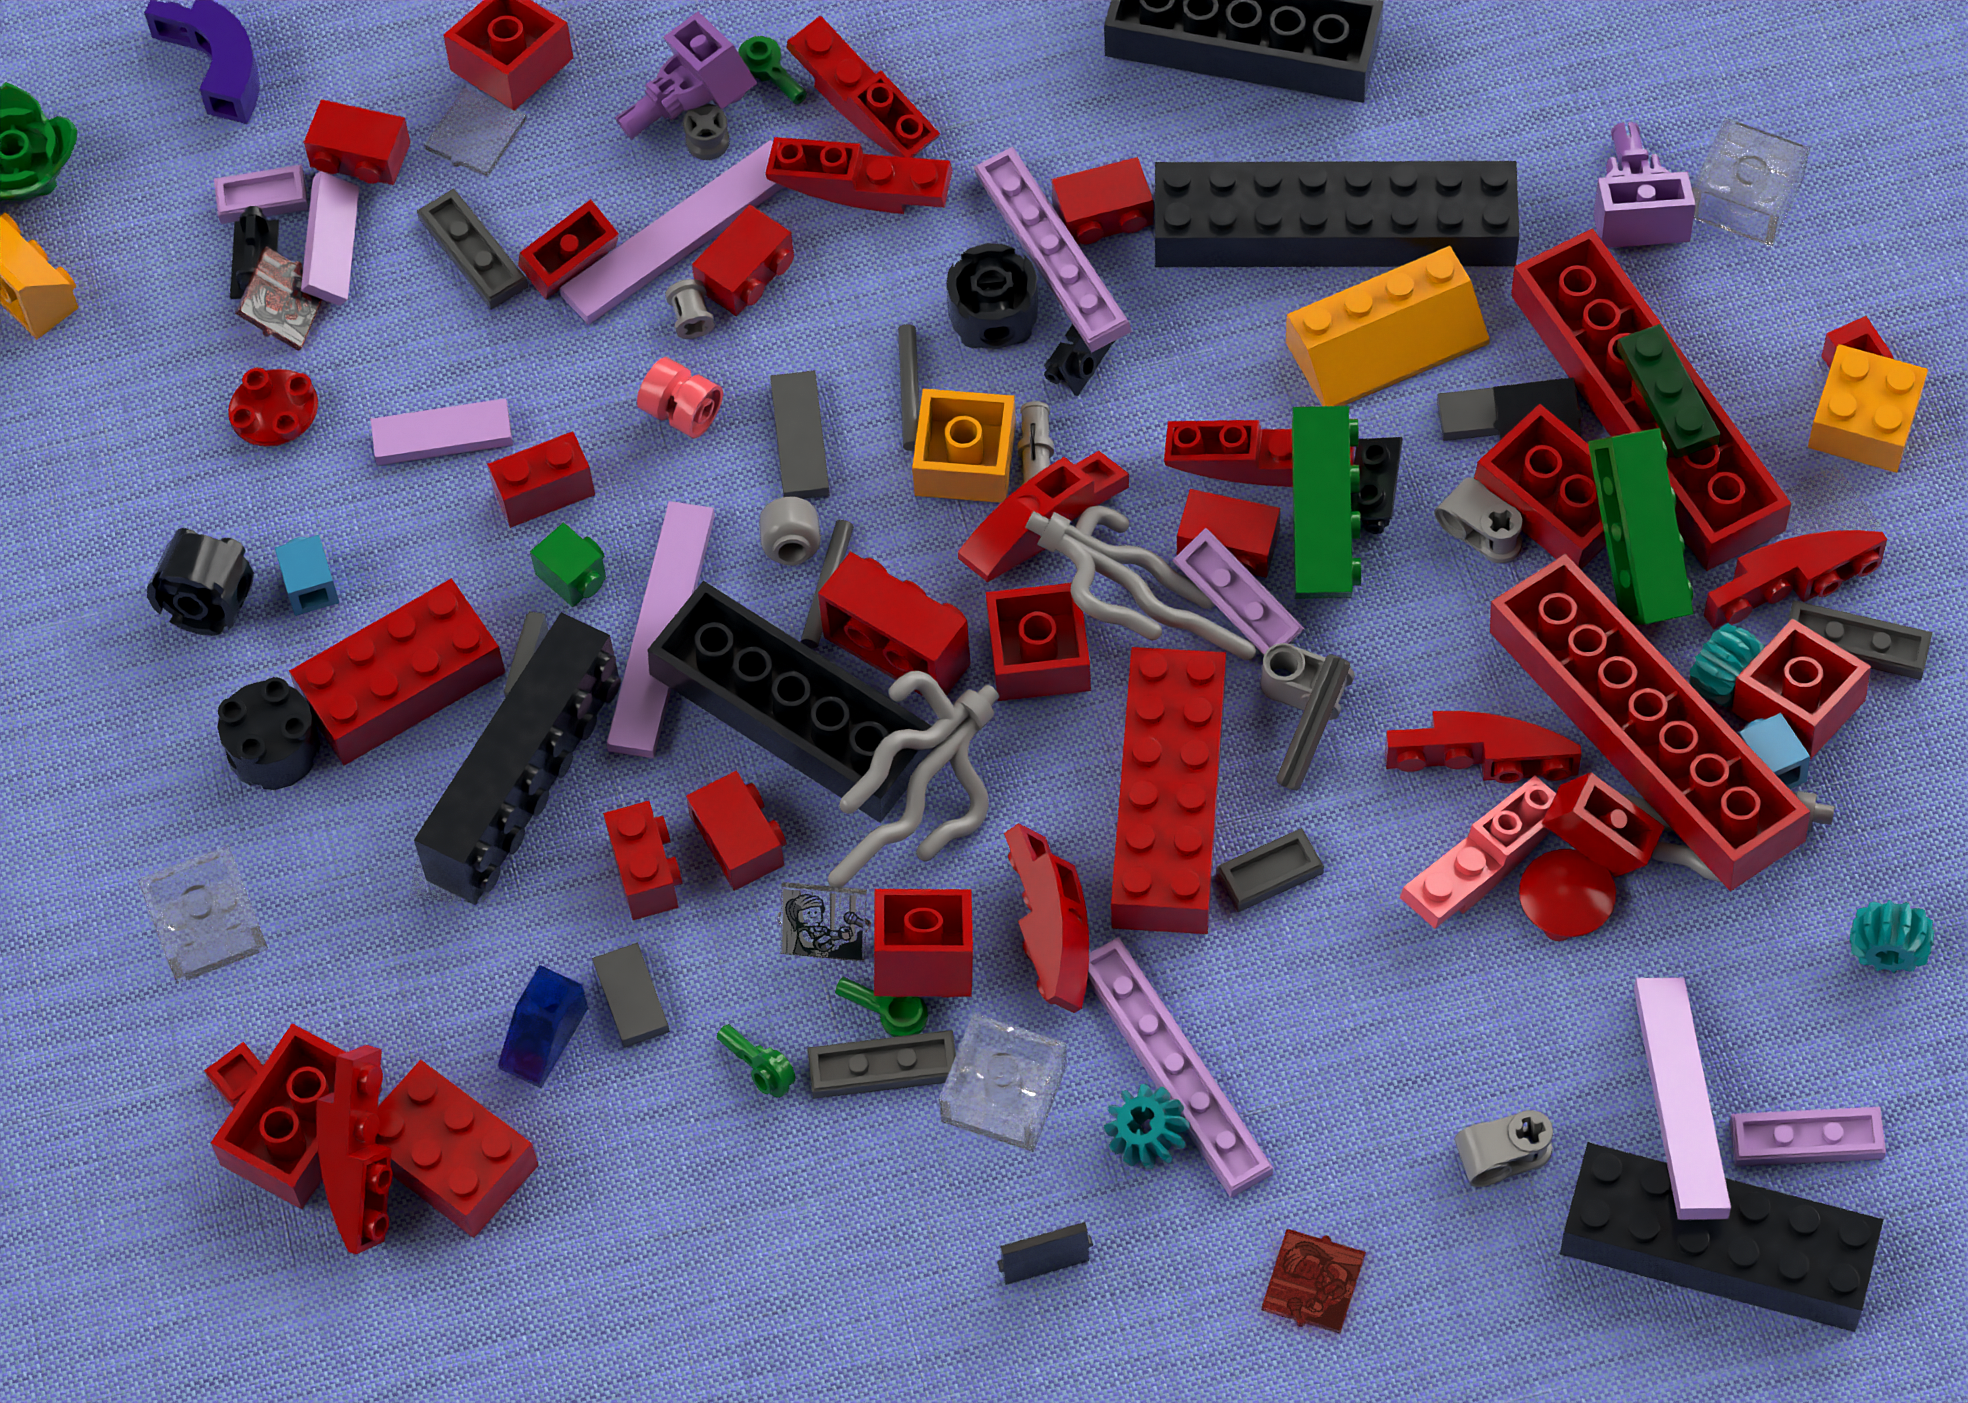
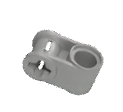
M1465 478L1434 511L1436 520L1446 532L1455 538L1461 539L1490 561L1495 563L1510 562L1518 557L1521 552L1522 538L1520 532L1522 530V517L1520 512L1490 492L1481 482L1474 478Z
M1280 643L1273 645L1266 651L1263 658L1260 679L1263 693L1273 701L1282 702L1304 710L1326 657L1297 648L1292 644ZM1351 667L1329 720L1336 719L1340 714L1341 706L1339 701L1345 687L1351 685L1355 677ZM1275 669H1286L1292 675L1286 677L1278 676L1273 671Z
M1526 1110L1492 1122L1474 1124L1461 1130L1455 1135L1454 1141L1471 1186H1489L1507 1177L1544 1166L1550 1160L1552 1154L1551 1140L1553 1128L1547 1116L1538 1111ZM1525 1122H1527V1127H1523ZM1530 1136L1533 1142L1538 1143L1530 1144L1529 1140L1523 1137Z

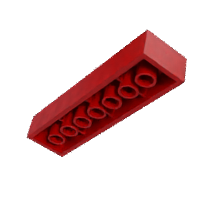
M1591 228L1514 266L1512 298L1568 377H1574L1575 387L1609 435L1612 437L1659 428L1617 350V343L1619 338L1658 324L1662 325V323L1594 229ZM1662 325L1720 432L1719 444L1678 459L1675 458L1661 432L1662 440L1668 452L1666 464L1670 486L1673 488L1676 496L1675 514L1679 533L1703 568L1708 571L1785 532L1792 503Z
M1567 554L1559 557L1491 601L1490 633L1730 892L1806 842L1810 810Z

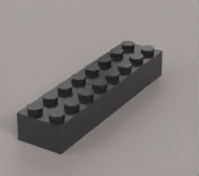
M1517 161L1155 162V267H1400L1448 246L1452 248L1463 267L1516 266L1519 244Z

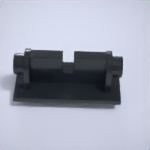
M257 206L246 207L245 212L240 215V220L234 221L230 299H246L247 297L251 299V294L254 291L252 289H255L260 284L269 286L276 292V286L259 277L257 273L259 270L276 281L277 268L263 259L266 255L277 262L279 220H267L263 210ZM258 287L256 289V297L258 296ZM267 290L266 298H270V295L272 298H275V293Z
M1072 324L1065 337L1068 341L1073 342V344L1059 343L1050 359L1044 364L1046 369L1044 376L1054 384H1059L1061 380L1066 381L1074 396H1079L1115 341L1091 352Z
M1402 437L1359 439L1358 447L1355 450L1354 465H1359L1360 486L1359 493H1351V511H1360V520L1366 525V531L1372 534L1383 533L1384 528L1389 525L1390 519L1393 516Z

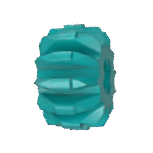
M1729 623L1722 626L1720 630L1713 632L1710 640L1703 644L1701 652L1695 656V664L1690 669L1689 684L1701 697L1709 702L1711 701L1724 707L1732 705L1736 677L1765 648V645L1757 640L1755 635L1745 629L1737 628Z
M1891 900L1884 904L1875 901L1869 902L1868 907L1857 909L1856 916L1853 919L1849 940L1851 953L1858 957L1860 964L1873 965L1876 971L1886 969L1894 974L1897 970L1912 972L1916 966L1927 964L1934 944L1935 931L1933 929V920L1926 916L1925 910L1910 908L1908 902L1902 904L1893 903Z
M1140 1084L1137 1097L1135 1098L1128 1090H1122L1121 1098L1125 1104L1122 1107L1117 1105L1108 1106V1112L1117 1120L1104 1125L1105 1133L1108 1136L1114 1137L1109 1144L1110 1149L1115 1154L1123 1153V1161L1131 1167L1141 1160L1142 1165L1146 1169L1153 1170L1156 1156H1160L1165 1163H1172L1173 1158L1168 1150L1171 1146L1178 1149L1185 1148L1186 1142L1177 1133L1190 1128L1189 1121L1185 1117L1180 1116L1184 1110V1105L1179 1099L1170 1100V1092L1164 1087H1159L1152 1093L1151 1088L1147 1084ZM1149 1119L1152 1130L1144 1134L1141 1124Z

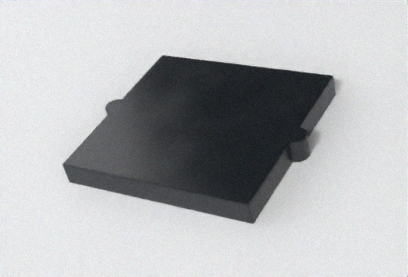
M1574 377L1493 387L1497 419L1493 423V427L1498 430L1499 441L1539 404L1544 406L1581 437L1579 419L1582 418L1583 413L1577 408Z
M1085 1222L1000 1246L1001 1260L997 1261L999 1272L1003 1273L1005 1285L1088 1262L1089 1248L1093 1246L1091 1236L1088 1235Z

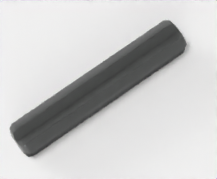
M1334 654L1326 656L1276 777L1279 785L1296 791L1301 788L1350 669V662Z

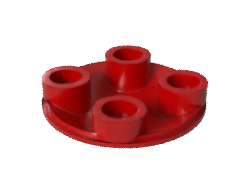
M260 367L252 368L243 375L242 384L237 388L230 400L228 409L229 421L235 433L250 444L264 447L282 445L298 438L310 427L317 414L318 396L310 378L306 374L287 369L265 370Z
M1558 849L1542 854L1528 865L1520 880L1519 899L1524 913L1535 926L1543 930L1549 939L1564 941L1569 937H1579L1597 930L1611 917L1616 901V887L1608 869L1593 862L1578 850Z

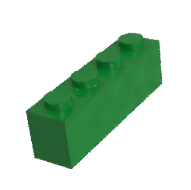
M1349 406L1293 407L1291 418L1295 599L1351 598L1353 586H1361V558H1352V539H1360V511H1351V493H1359V465H1350V447H1358L1359 444L1358 419H1349Z
M1660 428L1588 441L1618 609L1633 625H1645L1694 614L1691 602L1693 599V589L1690 581L1687 579L1683 558L1685 550L1684 540L1679 533L1675 514L1676 496L1673 488L1670 486L1666 464L1668 452L1662 440Z

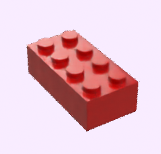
M452 578L289 670L294 688L308 702L313 721L343 766L506 673L498 644Z

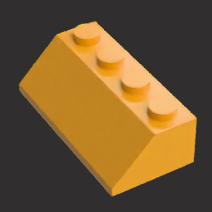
M4 212L0 215V304L37 340L79 308L73 293L76 284L63 267L59 266L54 269L47 262L49 259L42 247L33 239L27 242L20 235L21 231L16 222Z
M1450 246L1290 312L1286 316V345L1322 406H1345L1484 347L1490 342L1472 282Z

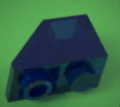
M539 965L515 1006L499 1058L498 1068L538 1088H542L588 1010L583 985Z

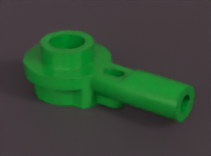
M755 36L745 40L740 45L738 53L754 78H759L762 82L771 80L795 105L805 100L807 91L781 66V49L776 41L770 37Z
M844 976L837 984L836 995L880 1014L882 1027L892 1037L920 1034L926 1027L928 1021L927 1006L923 999L918 996H874V990Z
M730 1024L723 1026L719 1030L717 1039L733 1054L753 1068L751 1071L752 1080L762 1093L780 1098L789 1092V1086L795 1082L796 1076L792 1065L781 1052L773 1050L771 1047L764 1049L761 1045L755 1047Z

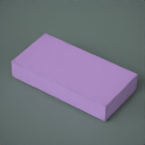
M302 164L214 179L218 217L221 224L239 221L240 215L245 212V208L248 206L260 207L266 217L309 210Z

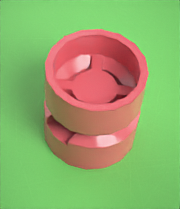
M663 357L646 374L638 392L637 406L661 421L669 418L670 426L695 439L700 437L715 419L722 403L723 388L699 374L691 376V370L668 357Z

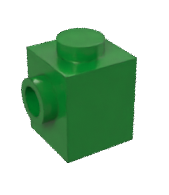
M564 522L530 551L535 574L571 607H574L583 598H590L595 595L606 579L603 564L605 555L602 549L590 537L586 536L582 539Z

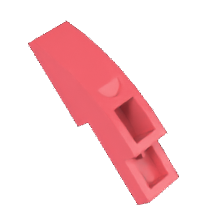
M1537 776L1532 777L1471 826L1470 832L1464 840L1405 885L1400 899L1434 929L1458 910L1464 914L1515 869L1549 834L1551 830L1542 825V821L1556 793Z

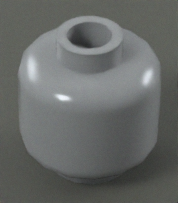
M782 497L775 499L764 507L760 514L759 529L761 546L766 556L772 561L794 566L805 562L815 555L820 547L821 534L819 516L815 507L810 502L798 497Z

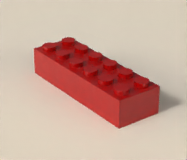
M1131 647L1111 896L1112 929L1208 934L1226 681V652Z

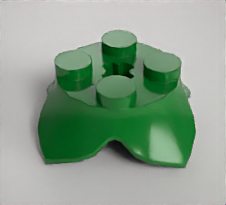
M7 82L0 86V201H22L38 195H48L55 190L57 185L56 178L71 157L77 142L78 130L75 124L68 118L56 116L52 119H47L39 102L30 93Z

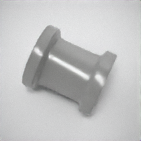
M681 280L671 285L665 293L667 303L674 308L677 319L675 322L677 335L683 339H694L704 336L715 327L712 314L707 312L704 302L706 289L700 280Z

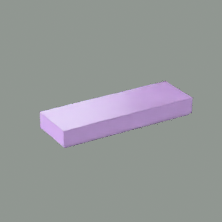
M320 171L313 177L301 291L341 306L348 300L359 186Z
M506 398L371 419L377 466L513 445Z
M1207 528L1172 560L1263 654L1275 644H1290L1305 629Z
M1880 1107L1731 1114L1730 1117L1735 1167L1884 1159L1886 1155Z

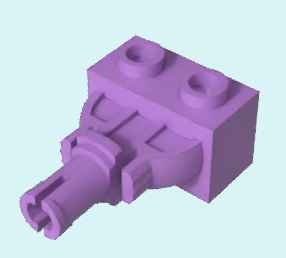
M699 11L663 37L674 55L664 63L657 77L645 84L647 89L645 90L646 96L614 117L621 129L631 140L659 118H669L672 121L683 111L698 108L711 100L723 109L727 105L740 100L746 91L757 84L734 45Z
M1624 122L1616 124L1611 130V137L1614 141L1618 165L1616 157H1611L1607 160V175L1604 178H1598L1593 216L1599 238L1607 248L1690 242L1696 204L1688 171L1670 173L1661 166L1657 154H1651L1649 166L1648 150L1642 147L1640 129L1637 123L1628 122L1630 135L1626 133Z

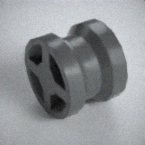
M705 104L688 110L684 116L683 129L686 135V146L688 151L698 159L712 160L719 158L729 147L730 137L727 130V118L719 107L713 104ZM702 134V135H711V136L701 137L700 135Z

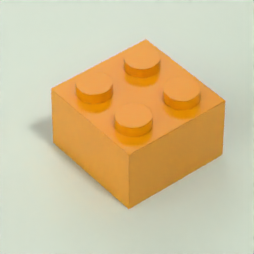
M1838 344L1813 420L1808 448L1898 473L1921 400L1928 369Z
M936 389L922 390L912 465L915 496L1002 503L1007 498L1016 429L1014 395Z

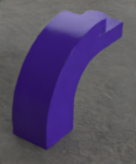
M150 0L144 14L153 39L199 50L212 59L199 88L206 114L248 124L258 100L260 78L249 36L241 22L227 8L212 0H195L191 9L177 2L165 3Z

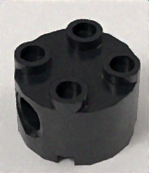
M986 243L969 248L962 253L961 260L955 266L952 264L948 270L946 283L948 316L954 331L960 336L961 342L969 348L1000 349L1027 341L1032 335V328L1037 321L1038 314L1037 275L1032 262L1025 255L1023 259L1020 255L1015 254V249L1005 244Z
M187 528L178 529L173 539L167 544L147 586V598L152 608L159 615L164 608L172 614L170 623L195 634L218 635L222 633L225 626H228L229 630L233 627L253 584L254 572L248 560L243 557L246 552L244 546L232 538L218 540L207 535L197 534Z
M272 677L266 681L244 686L229 698L223 700L219 705L217 729L221 744L225 748L230 768L242 782L250 786L251 783L262 785V788L267 790H277L294 785L308 775L314 766L313 759L317 751L319 754L320 740L308 702L297 689L289 686L282 678Z

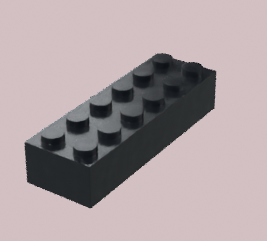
M1111 0L1104 24L1105 56L1364 103L1382 33L1384 1Z
M705 581L698 586L647 649L649 675L840 798L867 773L875 749L885 737L898 730L924 731L931 727L924 720ZM906 748L898 751L893 757L887 778L858 809L881 823L907 790L910 776L918 764L934 748L924 750Z
M562 612L559 614L414 838L422 869L428 883L474 905L477 904L484 892L489 893L494 888L499 879L500 866L508 854H514L519 849L524 839L526 825L533 815L538 816L541 814L547 804L549 789L557 777L561 779L566 775L572 764L575 748L581 740L586 741L591 736L596 726L598 712L604 703H611L618 693L621 679L618 675L616 656H614L609 634Z
M1587 1142L1560 1249L1561 1255L1848 1331H1856L1863 1310L1884 1219L1725 1178L1731 1206L1728 1219L1678 1220L1666 1162Z

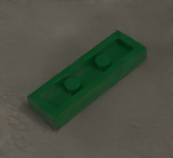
M1658 324L1619 338L1617 350L1675 458L1678 459L1719 444L1720 432L1662 325Z

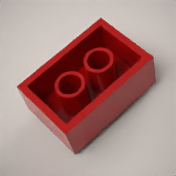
M1539 404L1477 462L1474 479L1481 482L1497 497L1515 507L1522 517V531L1550 555L1558 559L1567 554L1582 570L1607 546L1589 446L1580 436Z
M850 551L818 592L824 638L894 680H897L907 672L921 671L935 679L947 696L971 665L968 623L964 614L949 603L940 604L931 599L914 582L909 580L902 582L888 574L884 566L872 558L867 557L863 559ZM914 690L916 693L923 696L919 690Z
M292 1023L210 1142L220 1165L292 1205L303 1209L323 1180L317 1142V1099L334 1092L336 1059L338 1055L346 1052ZM382 1087L379 1089V1095L382 1092Z
M421 1059L378 1106L377 1115L380 1124L375 1143L392 1148L390 1167L393 1177L473 1238L477 1236L539 1166L533 1145L529 1140Z

